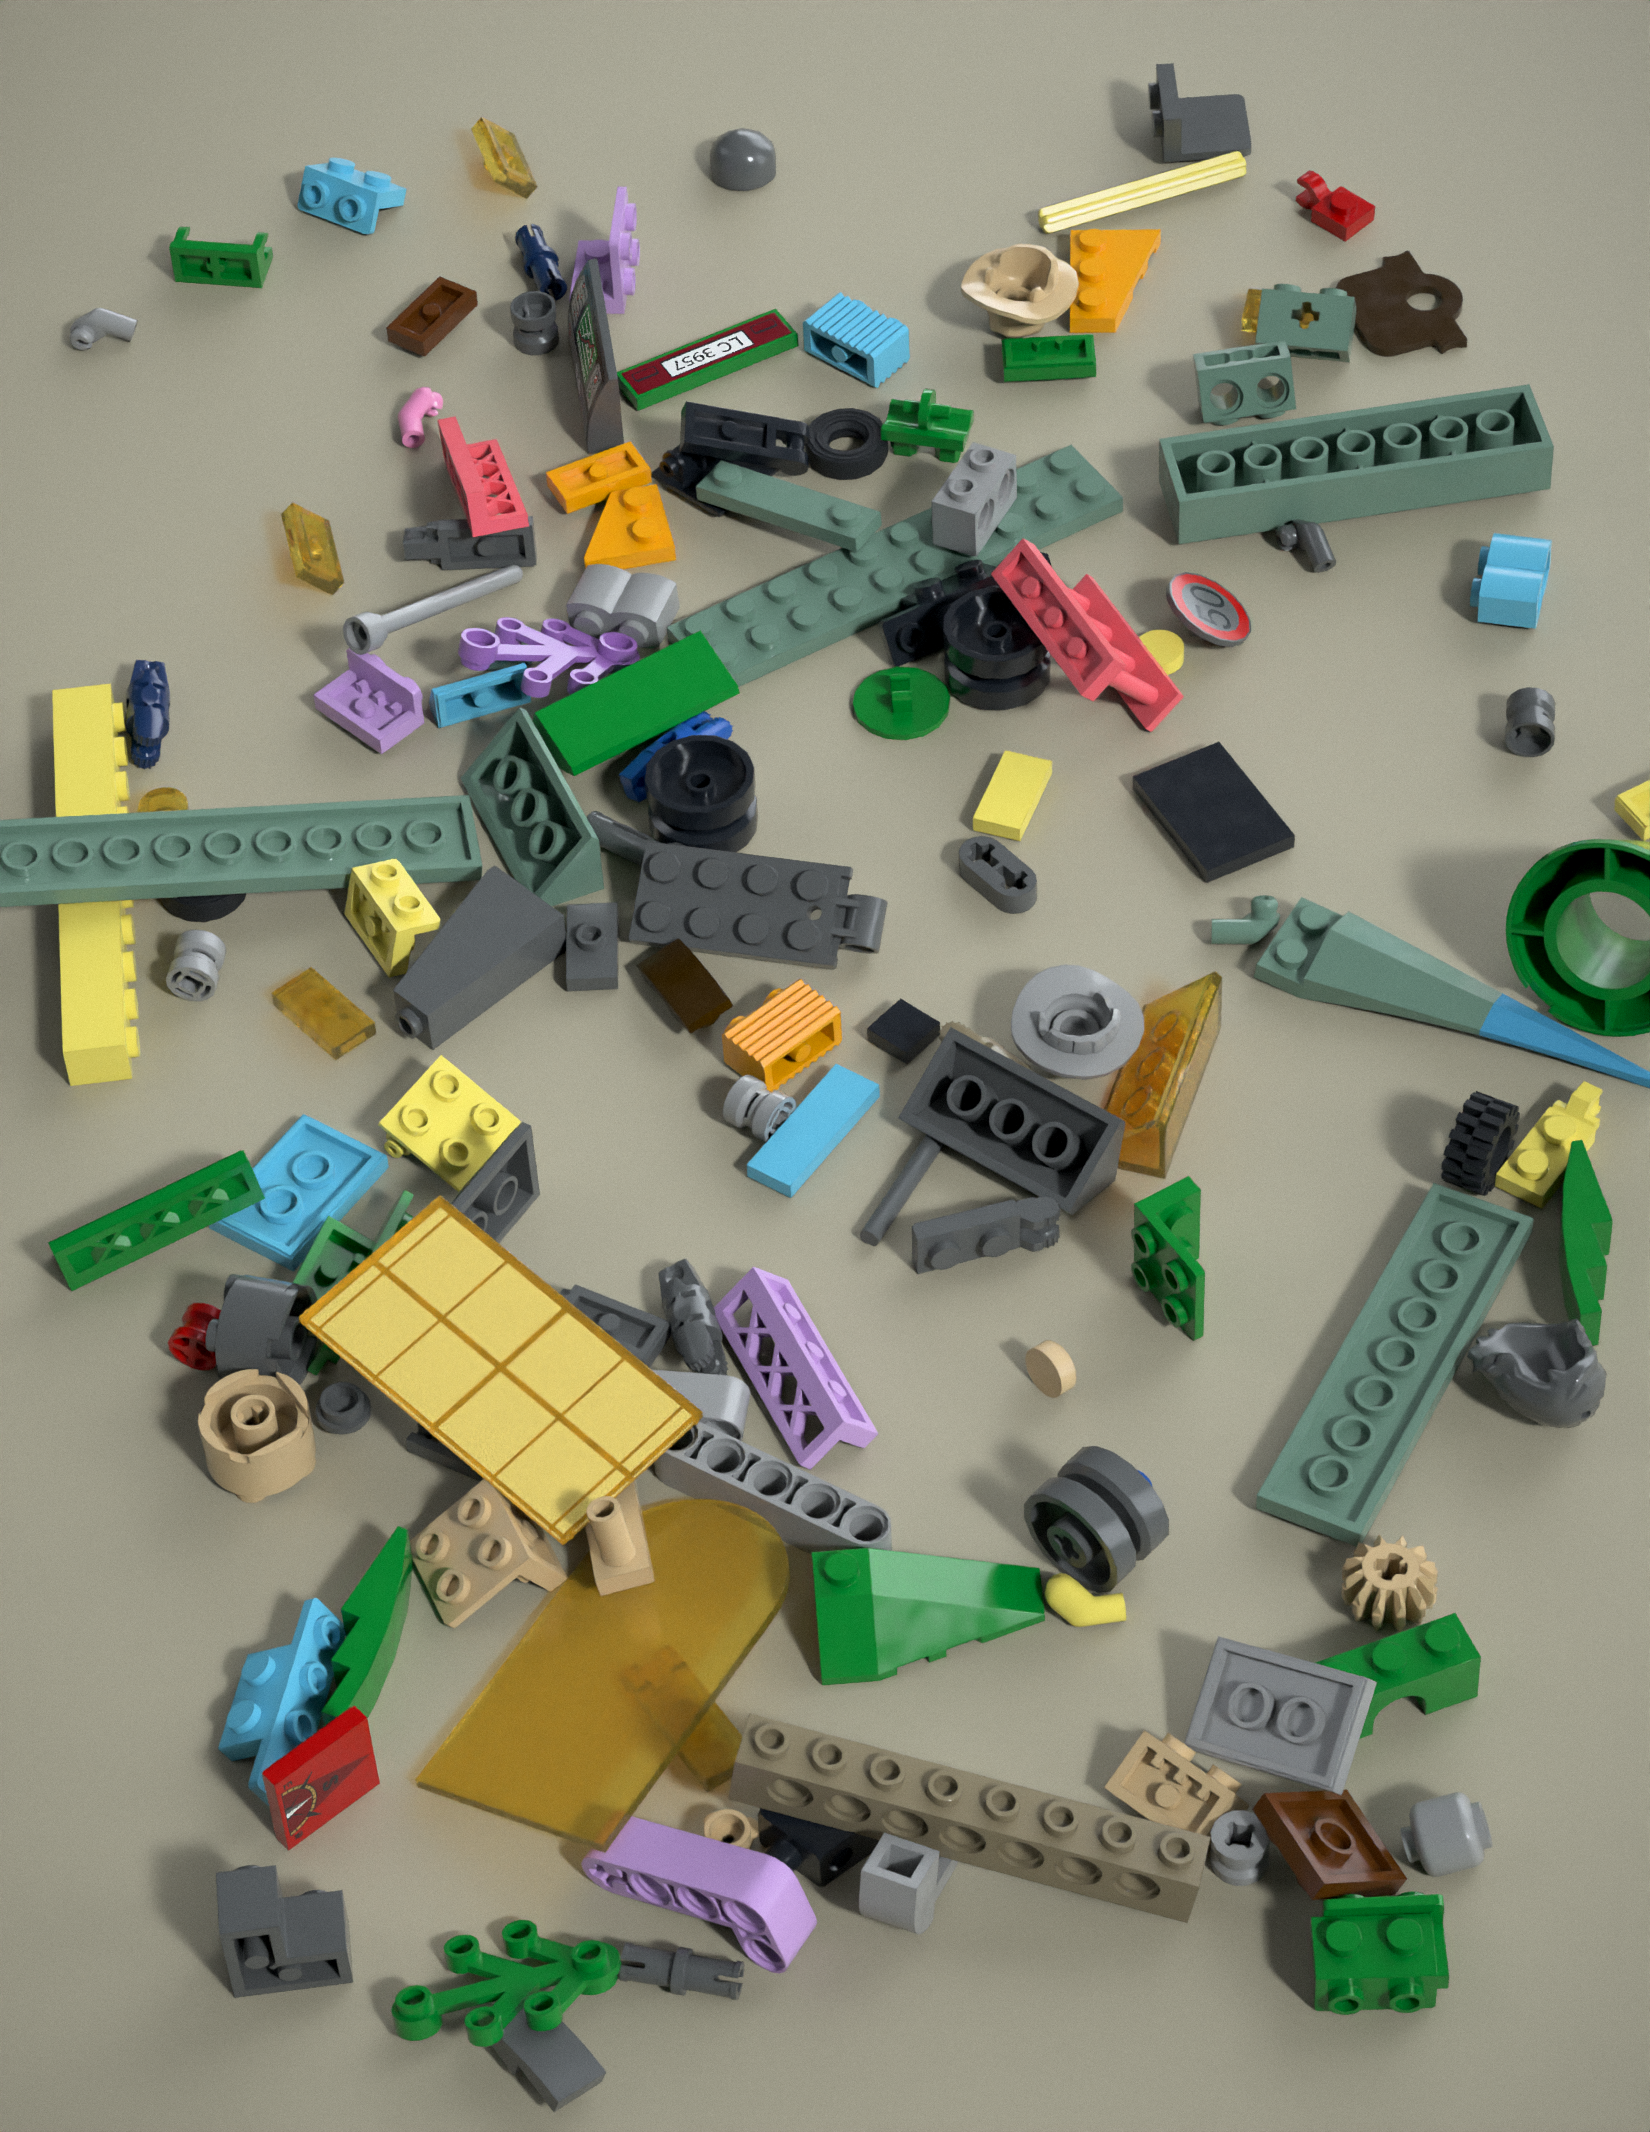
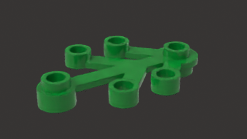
M517 1920L507 1924L502 1930L506 1954L514 1959L531 1957L548 1963L547 1965L534 1968L481 1952L478 1939L472 1935L455 1936L444 1945L448 1969L456 1974L471 1973L488 1978L489 1980L432 1994L427 1987L413 1985L402 1989L396 1995L395 2002L391 2008L395 2031L400 2038L408 2041L424 2040L435 2035L440 2030L443 2024V2014L493 2001L496 2002L492 2007L484 2006L473 2009L464 2019L467 2037L472 2045L487 2047L500 2041L504 2035L503 2029L523 2008L527 2025L530 2029L534 2031H549L556 2028L562 2022V2014L580 1994H601L616 1984L618 1973L621 1969L620 1953L614 1946L597 1940L583 1941L572 1947L538 1936L537 1926L529 1920ZM556 1985V1987L551 1992H538L540 1989Z

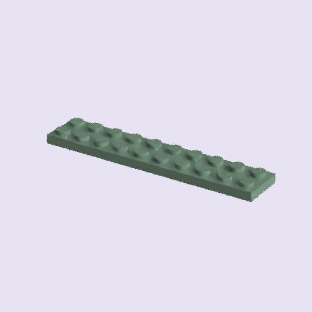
M1069 445L1016 469L1017 498L977 557L933 544L931 507L874 533L857 552L846 548L838 549L668 626V641L672 645L701 630L738 687L874 626L883 619L902 612L901 598L915 593L913 586L920 581L935 577L940 578L941 581L956 575L955 567L971 560H982L985 564L997 567L1022 538L1031 542L1040 550L1123 512V497L1072 445Z
M470 795L0 820V907L349 888L352 868L391 859H397L415 884L480 880L482 878L483 866Z

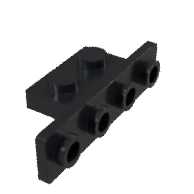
M1040 552L1052 567L1049 555L1047 553ZM971 560L955 567L956 575L941 581L940 578L935 577L916 583L913 586L915 593L901 598L903 611L881 620L878 624L890 664L899 667L943 648L944 615L953 602L968 592L987 587H1000L991 575L996 566L985 564L982 560Z

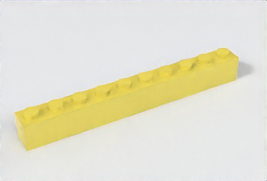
M111 683L52 690L56 817L129 813L127 806L121 807V801L130 800L126 771L120 772L121 766H128L125 737H118V732L126 731V715L123 702H114ZM134 900L58 904L62 1049L70 1086L132 1079L131 1058L140 1057L137 1026L130 1027V1020L139 1019L137 994L135 988L129 989L128 982L137 981L134 951L127 952V945L136 944L135 927L132 914L126 915L125 911L126 908H134Z

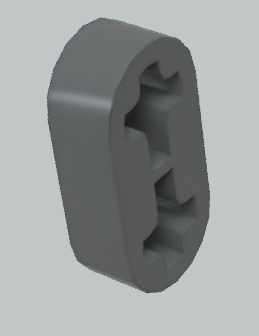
M978 836L966 840L961 845L959 850L961 877L997 909L1005 913L1018 914L1030 910L1035 905L1037 900L1036 874L999 841L991 837Z

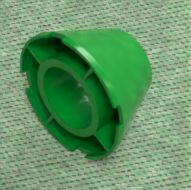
M1589 839L1569 843L1549 852L1527 871L1517 885L1508 906L1505 929L1506 943L1513 968L1525 989L1530 986L1537 996L1550 1007L1548 1009L1550 1014L1579 1030L1612 1037L1636 1036L1649 1033L1650 940L1630 939L1610 929L1596 913L1591 902L1590 893L1611 892L1622 895L1637 903L1650 917V842L1640 840Z

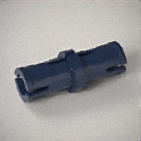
M531 224L534 236L530 235L527 225H524L515 234V242L524 257L523 268L526 274L534 279L538 291L549 294L548 289H551L555 301L559 300L565 295L567 284L558 269V256L553 248L548 247L543 231L538 225Z

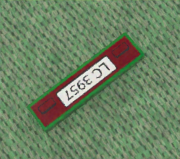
M775 308L617 372L619 389L636 410L640 411L799 346L798 333Z

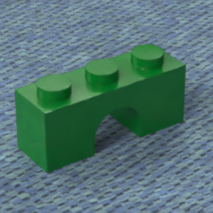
M1456 1613L1315 1662L1316 1664L1363 1676L1377 1682L1359 1739L1372 1735L1373 1723L1378 1713L1387 1705L1400 1698L1415 1696L1424 1714L1427 1715L1478 1696L1481 1656Z

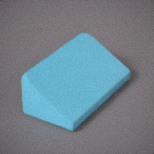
M526 664L514 665L433 688L429 698V707L438 728L530 703L531 696L526 695L520 689L523 673L527 669Z

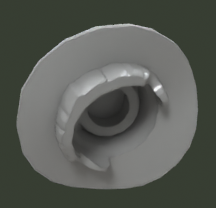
M1059 965L1049 967L1037 973L1019 994L1011 1018L1012 1039L1016 1048L1029 1062L1044 1071L1060 1077L1081 1080L1105 1077L1124 1067L1137 1051L1144 1033V1016L1138 1002L1126 990L1109 978L1094 970L1078 965Z

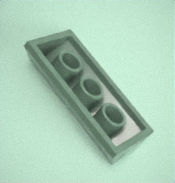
M519 707L464 773L461 780L515 880L550 906H555L604 889L599 839L527 710Z

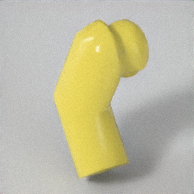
M1066 1573L1053 1575L1046 1584L1045 1597L1047 1603L1061 1617L1075 1627L1126 1621L1123 1593L1093 1596L1077 1580Z

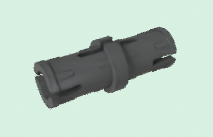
M626 1942L624 1945L621 1959L642 1962L645 1964V1967L630 1964L621 1965L619 1971L620 1981H633L670 1987L672 1994L682 1996L686 1995V1991L689 1990L728 1997L731 2000H738L740 1997L743 1983L720 1980L719 1976L743 1978L745 1972L743 1961L737 1960V1962L696 1956L693 1955V1949L679 1947L677 1952L638 1946Z

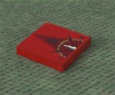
M355 1705L281 1757L262 1773L276 1839L288 1851L380 1784L368 1719Z

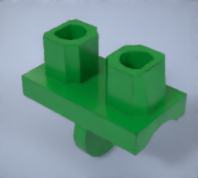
M925 388L920 401L891 399L886 421L881 427V440L891 442L894 455L910 457L917 454L919 446L935 448V457L939 461L957 463L961 452L964 451L974 422V410L937 404L935 389Z

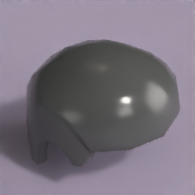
M746 128L730 130L717 137V140L712 143L710 150V165L714 183L729 190L748 191L761 188L771 182L776 176V153L772 141L760 131Z

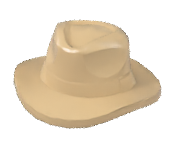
M1020 243L1007 248L993 250L973 262L962 280L961 293L967 300L987 310L991 331L998 332L1007 338H1022L1039 333L1045 323L1058 318L1067 311L1076 298L1079 282L1076 271L1067 262L1056 258L1045 247Z

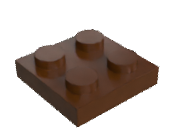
M1347 1789L1343 1790L1342 1795L1325 1790L1264 1793L1252 1808L1265 1828L1269 1840L1279 1849L1296 1875L1298 1884L1308 1893L1312 1900L1337 1899L1348 1894H1357L1364 1897L1395 1895L1407 1880Z

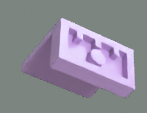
M617 187L609 241H578L569 303L575 282L582 268L590 259L598 260L607 314H624L627 295L635 294V268L631 267L639 266L640 242L639 239H632L631 231H636L637 208L636 203H628L627 187Z

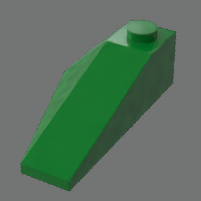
M874 1548L812 1552L822 1685L881 1681L897 1675V1668L925 1657L930 1663L947 1657L946 1650L972 1640L985 1643L1045 1621L1040 1568Z

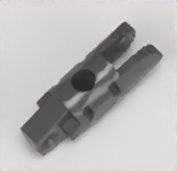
M682 1259L658 1273L662 1307L666 1319L670 1323V1332L675 1348L684 1358L683 1361L687 1367L693 1371L704 1374L727 1375L728 1363L725 1361L726 1356L721 1344L723 1335L709 1292L695 1268L687 1259Z

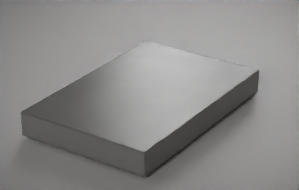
M1218 1636L1184 1744L1196 1753L1342 1795L1377 1682L1363 1676Z

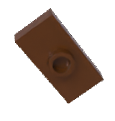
M439 276L386 327L388 342L425 357L478 306L477 292Z

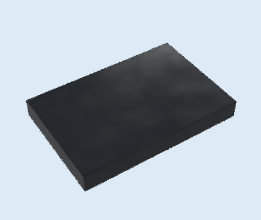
M1220 742L1133 776V790L1206 883L1294 848V833Z

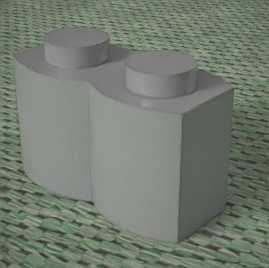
M592 564L586 567L566 607L569 625L574 629L598 639L606 632L623 633L632 637L637 642V647L657 648L662 643L667 633V627L671 625L680 605L677 584L666 577L651 573L630 574L623 569L611 565Z

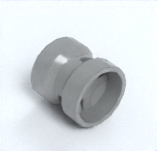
M189 930L182 933L178 937L173 952L175 960L171 962L166 977L167 987L171 992L188 1001H203L212 997L219 981L218 971L222 968L227 952L223 941L213 933L204 930Z
M745 1075L729 1091L724 1102L723 1118L738 1128L749 1127L756 1138L766 1143L794 1112L796 1101L793 1097L782 1091L770 1092L763 1081L752 1075Z

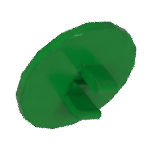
M893 667L874 673L864 679L856 689L853 700V711L858 723L869 733L892 740H909L929 734L939 728L944 722L950 707V695L946 685L934 674L913 667Z

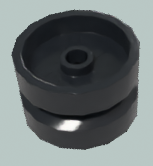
M987 587L968 592L952 603L944 615L943 626L945 681L952 694L965 704L984 710H1009L1024 706L1040 696L1050 682L1051 654L1002 588Z
M691 735L671 741L657 750L648 762L645 788L646 798L649 802V828L655 840L665 844L678 842L688 847L738 852L748 845L757 831L758 823L755 767L748 752L734 741L715 735Z

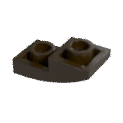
M679 938L636 965L644 981L664 1000L671 1015L690 1034L698 1029L714 1024L721 1014L733 1007L729 997L717 981Z

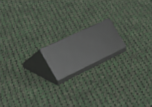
M952 1027L948 1030L898 1117L901 1121L1033 1194L1041 1197L1045 1195L1047 1197L1052 1196V1199H1057V1203H1060L1062 1210L1072 1215L1115 1181L1126 1123L1117 1116Z

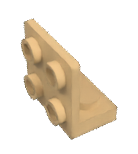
M485 1479L480 1481L410 1540L412 1559L444 1624L451 1628L459 1626L516 1577L523 1583L532 1581L550 1592L568 1579L542 1527Z

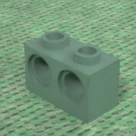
M1285 340L1193 354L1198 402L1204 423L1212 422L1215 425H1229L1237 422L1241 417L1258 415L1261 418H1275L1283 415L1285 411L1296 409L1291 356ZM1267 376L1279 378L1278 383L1271 388L1262 389L1257 386L1259 381ZM1228 383L1233 385L1231 391L1225 395L1217 396L1211 393L1212 389L1218 384Z

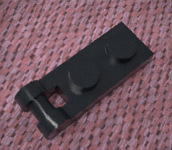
M685 402L681 410V452L779 468L783 473L792 476L802 475L808 471L809 456L804 452V446L809 443V426L806 423ZM776 439L781 440L786 447L776 446Z

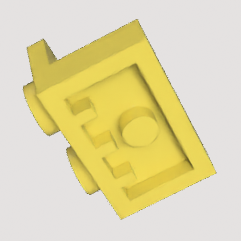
M397 859L380 861L351 869L345 916L388 977L406 974L410 953L415 947L414 935L439 929L440 917Z

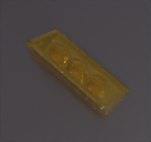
M1216 971L1143 1006L1144 1033L1139 1047L1125 1066L1119 1069L1104 1108L1105 1111L1126 1122L1117 1169L1162 1179L1166 1178L1221 1029L1222 977Z

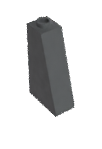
M497 866L491 867L393 989L397 1012L395 1020L400 1030L411 1039L417 1038L432 1050L437 1048L566 952L564 915Z

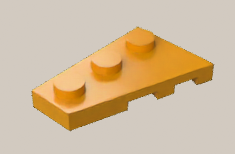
M1161 229L1071 230L1070 266L1077 273L1079 286L1076 298L1070 305V333H1116L1133 299V290L1138 280L1143 279L1148 269L1150 256L1152 253L1157 252L1161 244Z

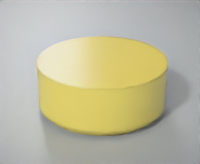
M1152 630L1139 637L1167 675L1181 668L1184 662V643L1177 634L1168 630Z

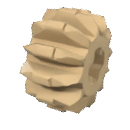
M1379 1534L1374 1541V1547L1358 1542L1353 1558H1346V1563L1342 1567V1580L1344 1582L1342 1583L1341 1595L1344 1605L1352 1606V1613L1356 1622L1372 1618V1625L1376 1632L1384 1623H1392L1400 1633L1405 1626L1406 1620L1421 1625L1423 1618L1426 1616V1609L1433 1608V1604L1437 1600L1438 1588L1435 1584H1437L1438 1571L1435 1567V1562L1427 1561V1554L1423 1545L1408 1549L1403 1535L1395 1544L1386 1543Z

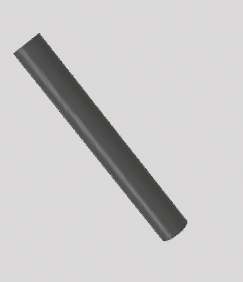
M927 1134L925 1135L861 1230L859 1235L864 1243L872 1246L879 1244L945 1144Z

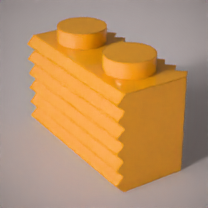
M798 979L784 990L781 988L773 990L765 998L762 1006L746 1017L738 1016L727 1025L722 1034L724 1062L741 1076L752 1075L763 1081L770 1092L778 1090L781 1084H786L789 1078L793 1079L796 1073L802 1072L804 1067L809 1068L811 1062H816L819 1056L824 1057L827 1051H832L834 1045L839 1046L842 1041L841 1012L837 1006L833 1007L830 1000L826 1001L823 995L819 996L816 989L812 990L809 984L805 985L802 979Z

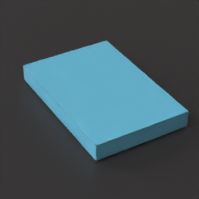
M303 1114L252 1168L265 1199L209 1225V1228L294 1272L303 1262L326 1218L330 1216L340 1221L389 1168L387 1155Z

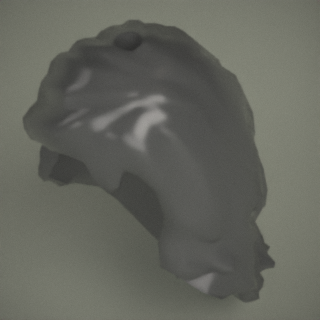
M1577 1318L1557 1324L1522 1322L1508 1323L1502 1329L1491 1328L1487 1331L1488 1336L1477 1337V1345L1471 1347L1468 1351L1467 1357L1473 1360L1474 1369L1472 1371L1480 1372L1485 1376L1489 1383L1495 1386L1500 1399L1505 1400L1516 1412L1543 1426L1555 1428L1579 1426L1582 1422L1595 1415L1596 1410L1599 1408L1600 1400L1604 1396L1607 1373L1598 1362L1597 1351L1593 1348L1591 1341L1585 1334L1584 1327Z

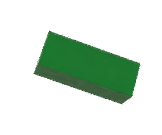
M700 630L534 712L533 723L559 769L572 776H576L740 694L737 683Z

